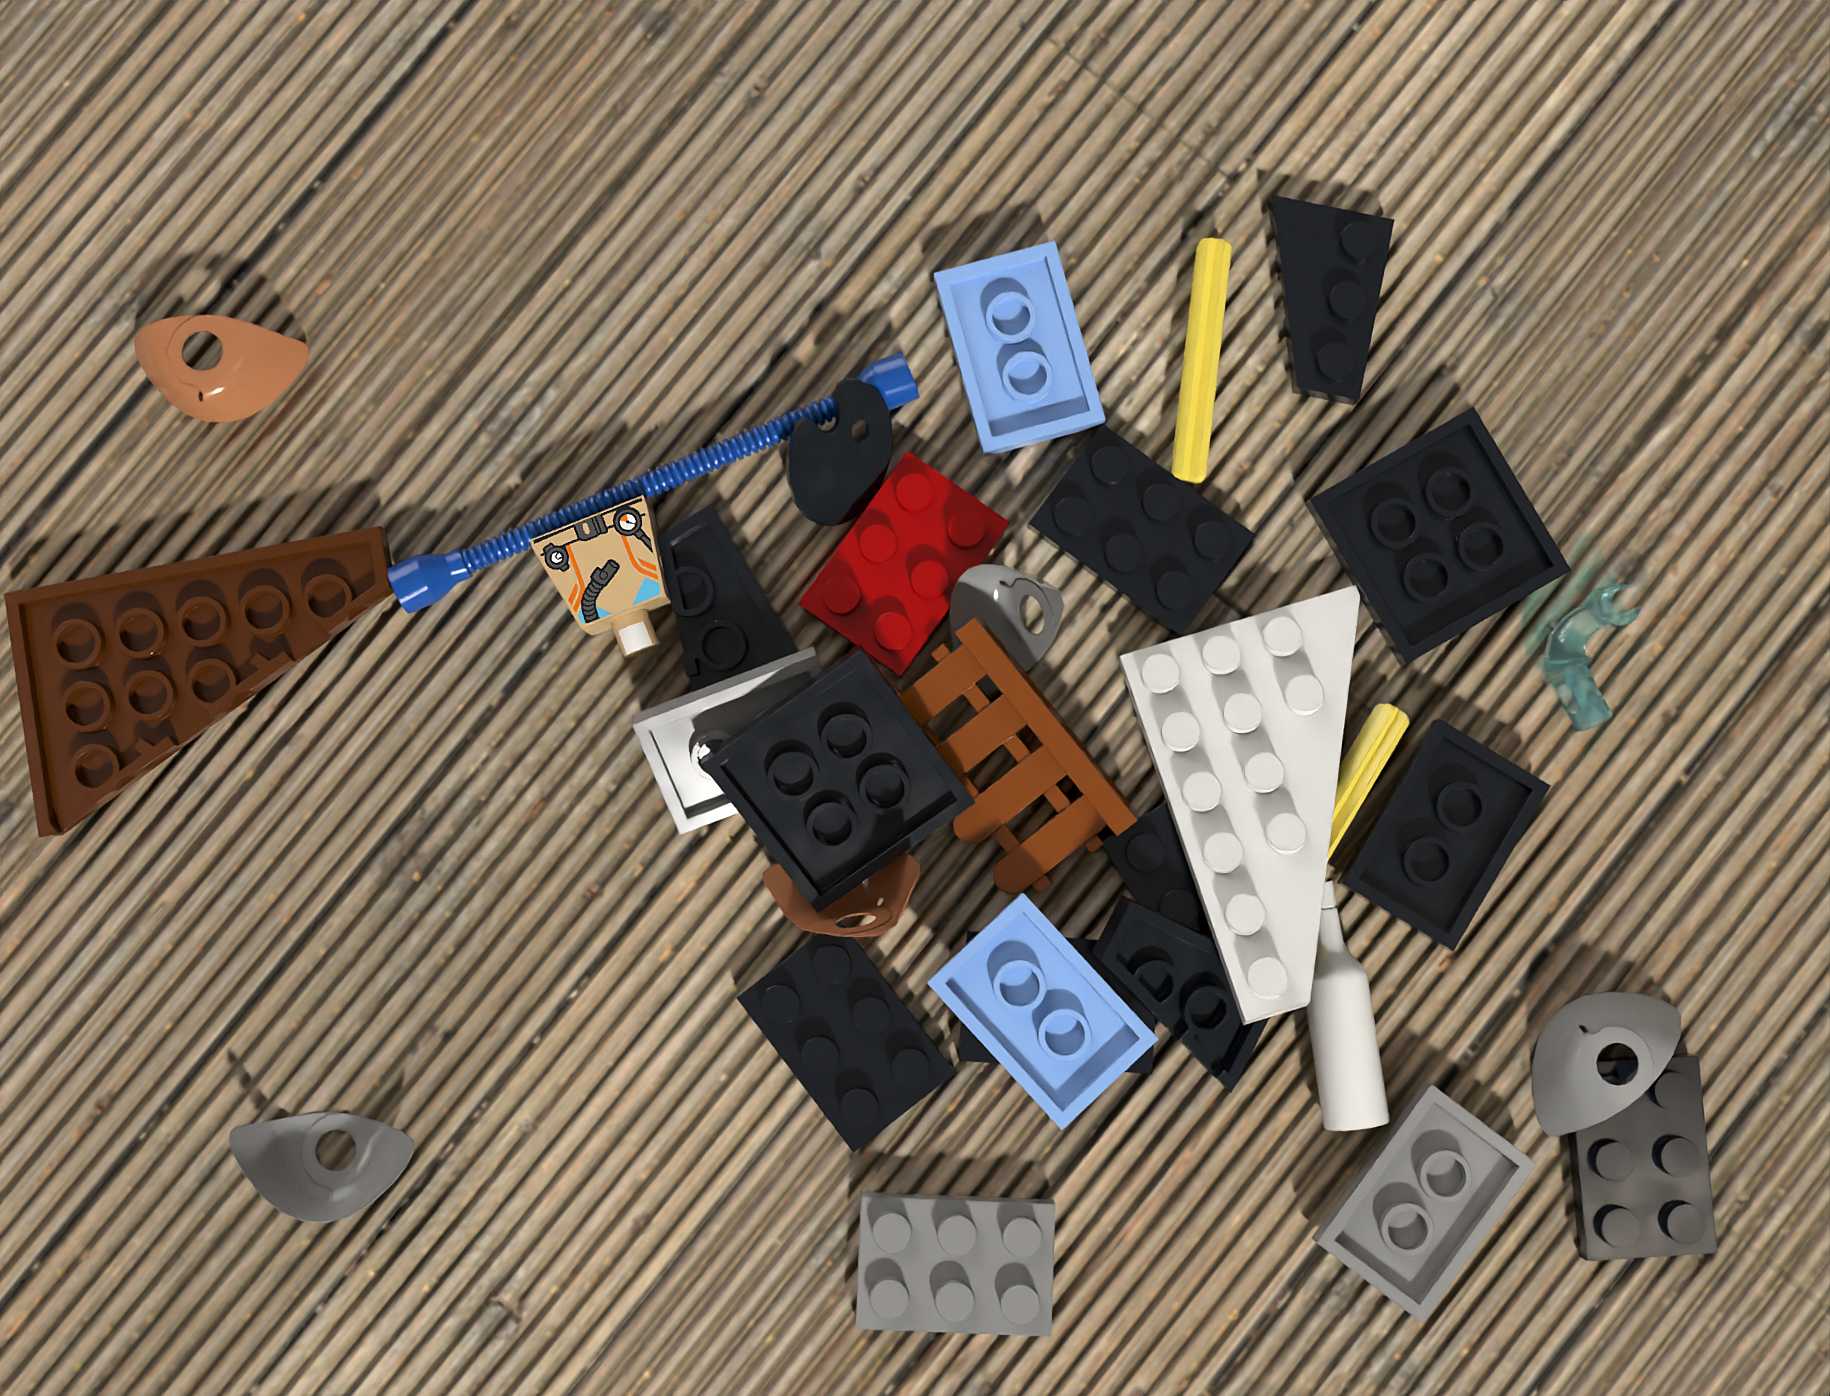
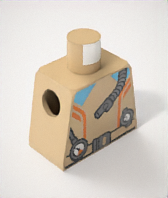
M644 495L530 540L534 552L581 629L590 635L613 629L624 659L642 655L660 645L648 614L671 605L657 541L659 530L653 507Z

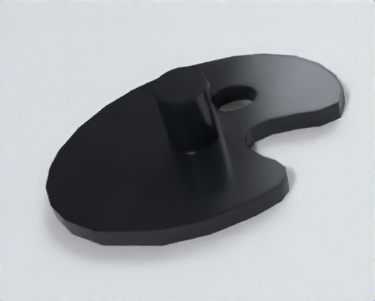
M845 378L836 385L837 417L834 426L830 430H821L811 420L800 418L795 423L790 436L786 456V478L794 504L807 519L822 526L832 527L841 525L854 519L861 513L878 492L886 476L891 459L893 443L889 409L878 391L870 384L854 378ZM862 419L866 425L865 435L862 439L854 440L851 432L852 426L856 421Z

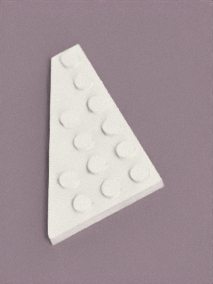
M1356 585L1120 656L1119 665L1243 1025L1305 1007L1310 1002L1360 594Z

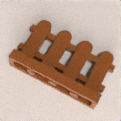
M976 616L955 632V635L963 643L960 647L952 652L943 643L931 654L939 664L903 693L895 683L891 686L974 797L976 803L954 818L953 828L957 837L965 843L977 844L992 834L1007 852L998 860L994 867L993 878L997 887L1005 893L1017 894L1032 884L1040 894L1053 883L1047 875L1050 869L1083 844L1092 854L1104 844L1101 837L1097 834L1100 830L1108 825L1115 835L1119 836L1138 821V812L981 616ZM985 675H988L1003 693L994 702L989 699L977 684ZM964 694L979 714L944 742H941L927 722L960 695ZM1026 725L1031 728L1043 743L1033 752L1017 734ZM1004 744L1018 764L981 792L966 772L1000 745ZM1066 775L1071 778L1083 793L1073 802L1057 784ZM1044 794L1058 813L1021 842L1006 822Z

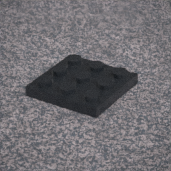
M1474 407L1310 498L1305 503L1352 585H1356L1363 604L1400 666L1410 663L1572 571Z
M861 644L702 757L701 765L817 913H820L976 803L972 793Z

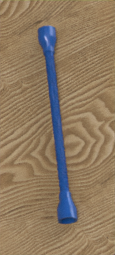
M900 351L871 363L855 378L870 384L878 391L889 410L919 398L912 373ZM835 393L834 397L828 395L826 400L824 398L819 399V403L816 401L812 402V406L807 404L804 406V409L801 407L797 408V413L790 411V416L783 414L782 419L776 417L774 419L775 422L769 420L767 425L764 423L760 424V428L755 426L752 428V431L747 429L744 435L743 433H738V438L731 436L730 441L724 439L722 441L723 444L717 442L715 447L712 445L708 446V450L702 448L700 453L697 451L693 452L692 457L688 454L685 456L686 460L679 458L678 463L672 461L670 463L671 466L665 464L663 469L660 467L656 468V472L650 470L648 475L643 473L641 478L634 477L633 482L627 480L626 485L620 483L618 485L619 488L613 486L611 491L605 489L604 494L598 492L596 497L591 495L589 500L584 498L581 500V504L575 502L574 507L568 505L566 510L560 508L559 513L553 511L551 516L546 514L544 519L539 517L536 523L530 521L529 526L523 524L521 526L522 529L516 527L514 532L508 530L506 535L501 533L499 538L494 536L491 541L487 539L484 541V545L478 543L476 547H469V551L458 548L446 554L416 555L390 566L387 571L394 593L403 609L409 614L439 602L457 583L473 577L476 568L482 570L484 565L489 567L491 562L496 564L499 562V559L505 560L506 555L512 557L514 552L519 554L521 549L527 551L528 546L532 548L530 540L639 496L644 495L647 499L649 495L652 498L655 496V492L661 494L662 489L668 491L670 486L676 488L677 483L683 485L685 479L687 482H690L692 477L695 479L699 478L700 473L704 476L707 474V470L713 472L714 467L720 469L722 464L728 466L729 461L735 463L737 457L739 460H742L744 455L747 457L751 456L752 451L756 454L759 452V448L763 451L766 449V445L772 447L773 442L780 444L781 439L787 441L788 436L792 434L795 423L800 418L811 420L817 427L818 423L821 426L824 425L825 420L832 422V418L836 419L837 417Z

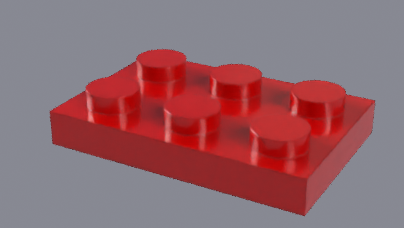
M907 451L798 602V605L857 647L861 644L871 658L902 678L949 612L951 594L959 577L968 568L984 563L1009 528L1010 522Z

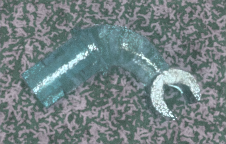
M1618 582L1595 588L1588 594L1585 604L1562 617L1547 638L1543 658L1545 675L1541 679L1544 684H1552L1576 732L1591 729L1613 717L1611 709L1608 707L1588 668L1592 660L1589 655H1586L1585 647L1591 635L1600 628L1608 629L1630 624L1638 617L1641 606L1623 610L1620 613L1611 612L1613 609L1611 604L1613 595L1617 591L1630 586L1629 584Z

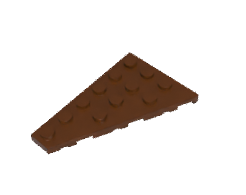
M381 526L4 593L39 837L51 838L67 833L392 595L394 590L387 571L388 567L392 566L387 530Z

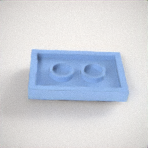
M1055 241L934 273L936 291L983 457L1091 429L1105 423V415Z
M1020 893L927 980V984L1061 1130L1072 1122L1158 1040L1153 1032L1024 893Z

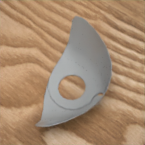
M981 564L968 568L959 577L951 594L949 616L954 651L963 644L955 635V632L974 617L981 616L1025 672L1028 671L1045 655L1056 637L1065 607L1061 591L1038 576L1013 567ZM999 581H1004L1008 583L1009 586H1004L1000 584ZM1024 595H1030L1035 598L1042 608L1044 626L1038 634L1030 632L1022 622L1019 605ZM985 675L977 682L987 696L999 690L988 675Z
M1620 992L1585 995L1564 1005L1547 1022L1539 1036L1532 1064L1533 1100L1537 1120L1543 1131L1549 1136L1557 1137L1588 1128L1619 1113L1641 1097L1660 1076L1674 1054L1681 1036V1015L1679 1011L1661 999L1642 994ZM1579 1026H1584L1588 1033H1584ZM1609 1044H1625L1637 1056V1073L1626 1084H1609L1598 1073L1596 1064L1598 1055Z
M338 1112L311 1113L240 1125L233 1128L229 1134L231 1151L241 1171L261 1197L283 1214L300 1221L328 1223L348 1218L372 1204L397 1180L408 1165L415 1147L412 1138L390 1125L367 1117ZM332 1130L348 1133L356 1144L357 1153L354 1161L348 1168L341 1171L326 1169L317 1158L316 1148L318 1141L325 1133ZM332 1192L333 1199L329 1202V1194Z

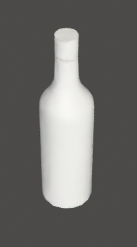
M1333 880L1325 881L1311 998L1306 1006L1324 1128L1333 1131L1367 1129L1387 1124L1390 1121L1368 976L1364 966L1349 952L1343 941L1338 910L1335 906L1337 904Z

